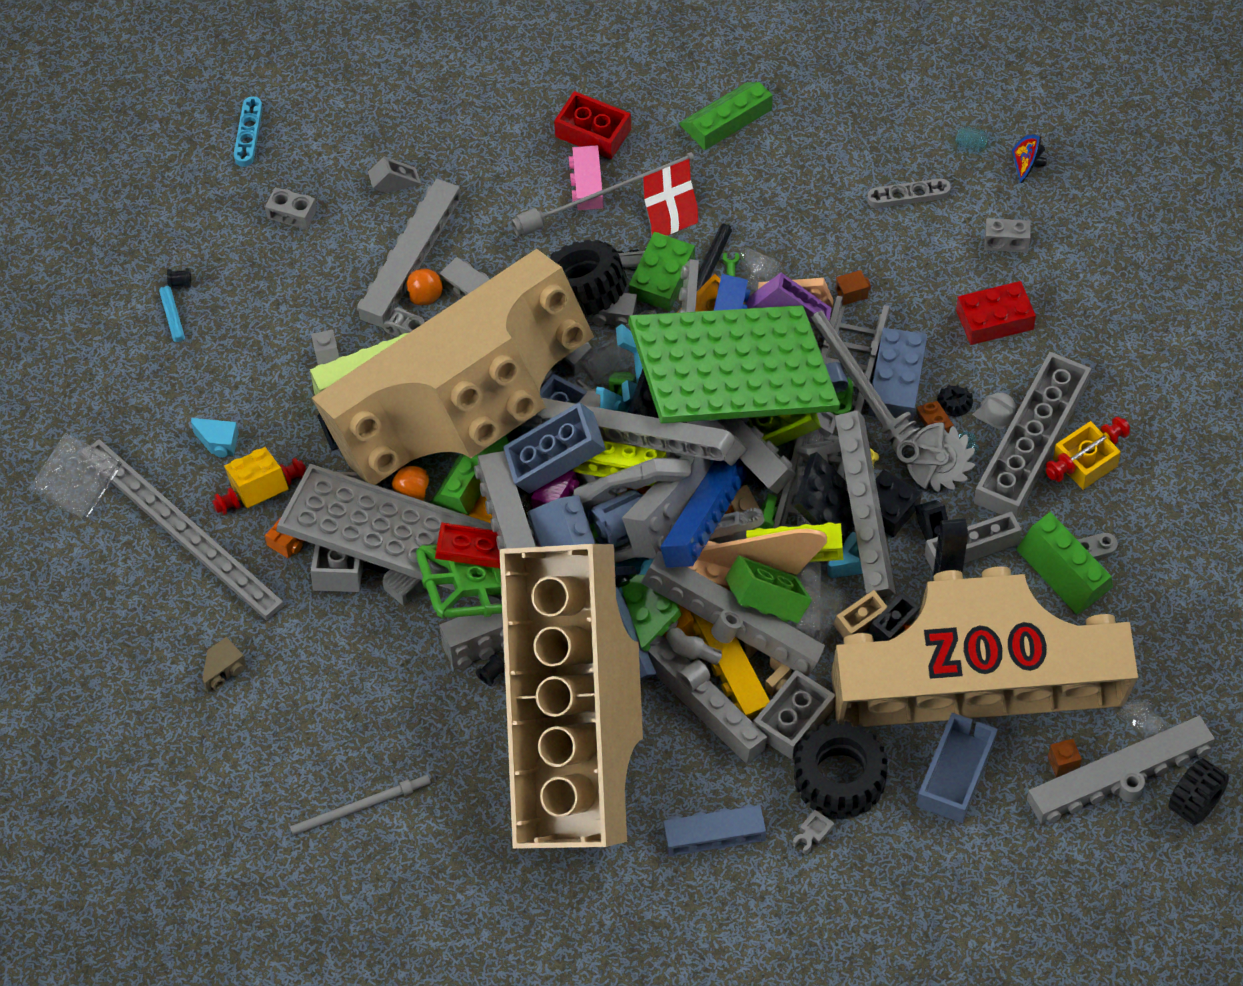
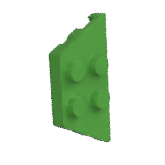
M644 574L636 575L630 580L628 585L621 588L641 648L646 652L651 648L649 644L658 635L662 637L668 630V627L675 623L682 613L677 603L641 583L645 576Z

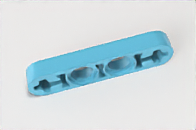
M254 96L246 98L243 102L235 144L234 159L236 164L242 167L253 163L263 111L261 100ZM252 104H255L256 106H254L253 113H251L250 107L252 106ZM248 121L256 122L251 127L244 125ZM247 137L253 139L250 143L241 142ZM243 149L246 150L247 153L245 159H241L244 152Z

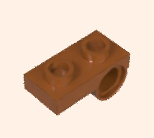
M938 401L916 407L917 414L925 427L934 423H944L945 430L949 433L950 428L954 426Z

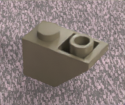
M227 637L207 650L202 681L208 693L212 691L211 687L214 690H218L224 685L225 680L220 676V673L228 679L232 675L238 676L246 666L244 655Z

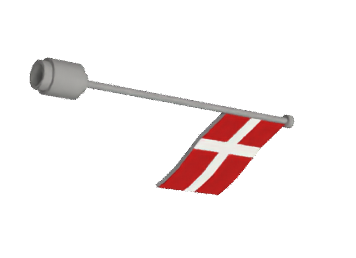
M689 152L683 158L544 214L541 211H537L536 208L518 214L511 220L513 230L517 236L521 234L525 236L542 229L545 218L643 178L644 202L651 226V237L654 232L666 236L698 223V206L690 175V161L694 160L692 152Z

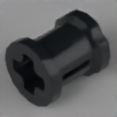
M186 268L183 271L167 269L168 286L171 288L173 286H187V288H191L190 268Z
M491 655L486 665L482 669L478 668L475 673L482 682L492 686L494 679L501 672H505V663L498 656Z

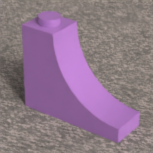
M779 273L749 296L748 302H745L747 309L803 305L810 322H813L811 317L821 310L830 321L831 307L783 273Z

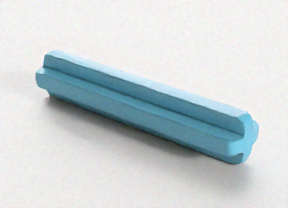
M161 287L159 292L173 341H183L185 336L171 287Z

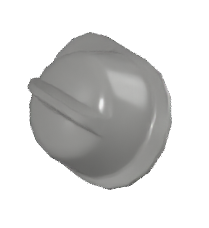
M995 393L988 395L980 403L981 407L972 414L992 427L1004 429L1005 426L1012 422L1016 415V404L1010 395Z

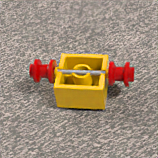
M1115 417L1112 419L1111 426L1104 424L1099 430L1091 421L1055 444L1054 461L1050 460L1046 463L1047 476L1051 480L1060 482L1064 479V473H1067L1084 490L1118 467L1121 451L1115 445L1118 443L1119 436L1126 438L1130 435L1129 423L1124 418Z
M266 447L256 449L251 454L234 459L231 463L224 465L232 488L227 489L226 495L220 496L218 493L215 494V500L212 501L216 512H222L223 516L227 514V509L230 507L241 508L240 500L246 508H249L288 490V486L292 484L293 478H303L306 467L302 460L298 461L296 458H293L292 464L287 467L283 464L279 465Z

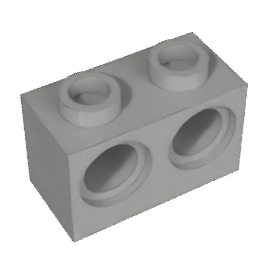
M275 187L265 206L267 219L307 230L317 211L315 198L309 195H301L288 189Z
M986 218L984 250L1028 253L1031 221Z

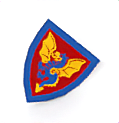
M1035 134L1027 135L1012 149L1020 183L1024 182L1034 165L1045 166L1047 164V158L1040 157L1045 151V147L1040 144L1041 136Z

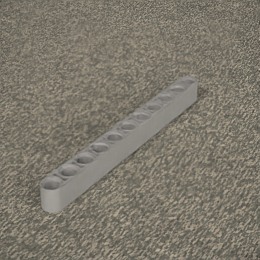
M542 398L546 408L521 425L536 428L575 404ZM586 406L594 412L602 439L605 441L716 461L724 460L735 442L733 435L723 429L683 422L660 423L659 418Z

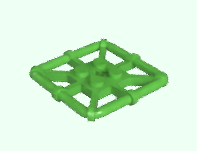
M437 544L421 545L416 550L417 561L423 576L422 583L428 591L432 606L438 617L442 619L445 617L455 618L478 615L491 617V614L502 613V604L491 605L487 596L494 594L502 595L501 569L435 559ZM427 559L448 568L449 573L432 574ZM453 584L455 591L442 603L436 585ZM478 596L481 606L452 608L462 597Z

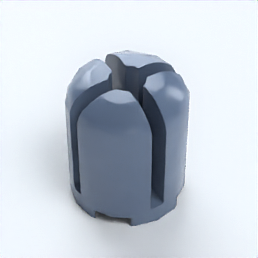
M628 490L587 511L589 525L594 523L598 534L596 540L599 544H614L615 549L630 542L622 517L638 502L643 494L637 490Z

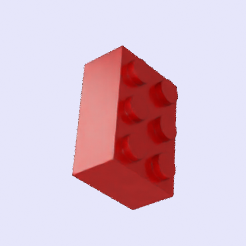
M574 91L554 120L555 137L579 147L598 145L599 155L612 159L631 131V113Z
M1021 281L957 297L956 312L970 345L1034 330L1036 314Z

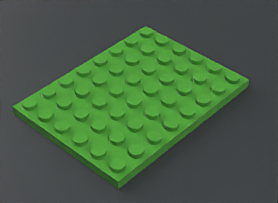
M803 305L629 316V327L660 423L839 411V400Z

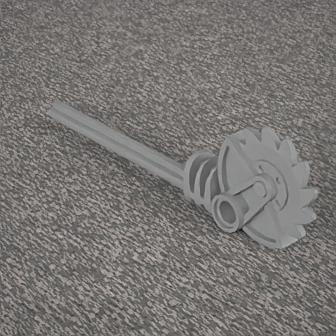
M822 310L816 312L811 317L812 321L883 426L882 434H889L887 441L893 442L892 449L898 458L907 465L912 478L924 489H927L931 483L937 492L940 491L941 484L948 489L954 490L955 485L953 481H967L968 478L963 473L975 467L974 463L968 462L975 452L974 448L967 449L968 436L963 435L959 439L958 432L954 426L947 433L944 423H934L922 429H914L913 426L916 424V421H908L911 417L910 412L894 418ZM907 448H914L915 454L911 458H905L904 451Z

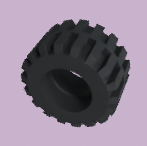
M1205 758L1196 761L1186 771L1173 790L1168 808L1193 826L1202 822L1222 797L1228 785L1229 775Z

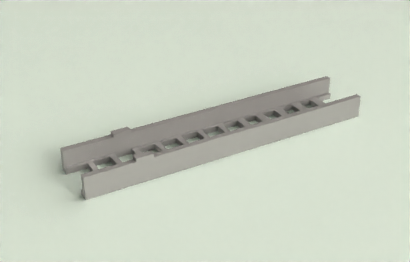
M837 296L830 323L838 333L839 329L874 336L871 347L844 342L850 350L870 354L868 366L858 365L871 383L877 362L882 330L886 328L889 306H883L876 330L841 323L845 307L842 306V296ZM824 339L821 352L824 363L840 362L838 359L828 358L831 347ZM852 381L853 388L858 389L855 383ZM860 391L857 401H853L854 411L857 410L862 415L866 400ZM812 431L798 437L795 447L808 444L809 437L820 440H839V437L830 435L827 438L819 432ZM795 448L791 459L793 464L791 469L796 475L783 488L773 528L779 526L798 527L786 524L788 514L803 517L791 505L793 495H797L799 486H796L798 477H803L805 467H801L803 458L795 452ZM842 456L828 457L829 463L839 464L837 473L845 480Z

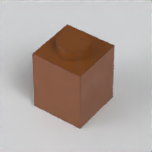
M859 270L836 277L835 289L838 295L842 296V304L847 305L868 299V291L871 290L869 279L865 278L862 271Z
M1074 739L1050 745L1048 759L1056 777L1080 768L1082 758Z

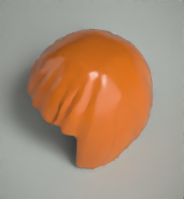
M417 269L407 279V290L410 293V301L413 304H432L442 294L443 285L441 278L431 269Z
M406 466L400 469L394 476L392 481L394 492L424 501L429 476L427 471L420 467Z

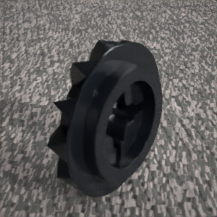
M948 384L946 388H941L940 393L937 395L938 403L945 413L950 416L965 415L973 406L972 393L968 391L967 387L962 388L959 384L956 386ZM952 394L959 398V405L955 400H951Z

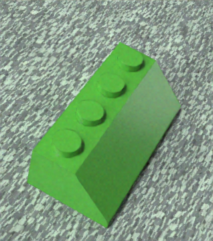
M746 82L679 122V124L704 150H707L771 111L773 95L760 82Z
M503 436L472 458L460 453L430 503L469 515L481 496V480L476 479L474 466L478 465V455L504 451L503 446L510 443L507 436Z
M1051 512L1030 528L1016 549L1076 615L1087 609L1113 588L1112 576Z

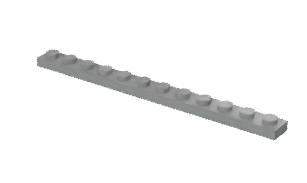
M100 439L82 452L85 460L266 621L284 607V603L279 597Z

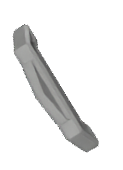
M653 458L574 489V496L579 495L585 515H587V511L591 510L594 505L616 497V493L625 492L627 488L636 490L657 481L675 482L688 477L691 474L690 461L687 459Z

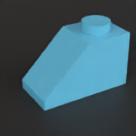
M191 418L194 434L211 454H215L218 457L234 456L239 434L236 422Z

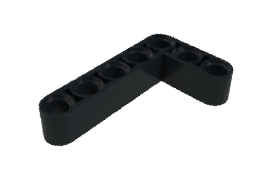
M965 518L940 521L933 578L935 574L943 571L956 570L963 573L968 540V528Z

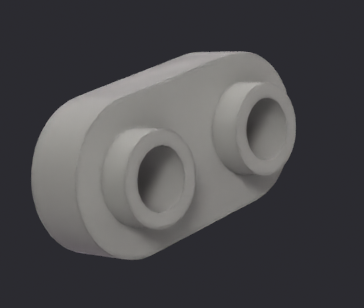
M1101 533L1078 540L1095 559L1113 555L1118 546L1115 536L1109 533Z

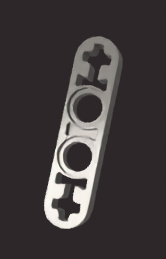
M932 179L876 187L868 192L867 202L873 208H883L940 200L949 196L951 186L945 179ZM941 186L944 191H940L937 187ZM921 189L925 194L918 196L914 194V191ZM899 192L904 197L897 199L893 197V194ZM875 195H878V197L880 198V200H876V198H874V196H875Z

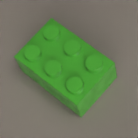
M654 232L629 283V293L637 294V300L671 311L684 282V279H681L682 266H685L690 259L695 260V245Z
M738 555L725 577L730 591L734 593L737 602L741 606L756 608L765 615H776L785 622L790 620L799 623L812 601L797 576Z

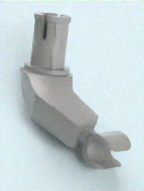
M678 620L668 627L666 638L675 653L692 660L701 658L714 665L719 663L722 657L721 650L704 644L702 638L686 636L680 628H676L679 623Z

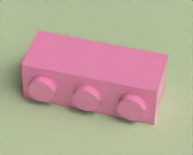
M598 145L572 147L573 156H569V168L574 169V173H570L571 186L576 188V190H572V202L602 190ZM603 195L578 204L577 210L602 209Z

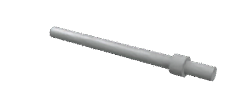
M428 775L412 781H409V779L402 781L396 787L292 825L290 829L292 834L296 835L402 794L404 796L412 794L413 790L431 784Z

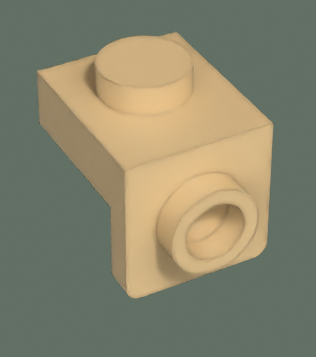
M747 485L741 486L731 502L735 512L739 511L741 513L747 509L750 510V508H753V510L754 508H759Z
M770 657V667L775 672L766 680L765 691L773 696L790 678L792 669Z

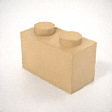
M873 590L839 613L833 625L843 638L851 634L862 633L871 626L872 622L887 606L875 590Z

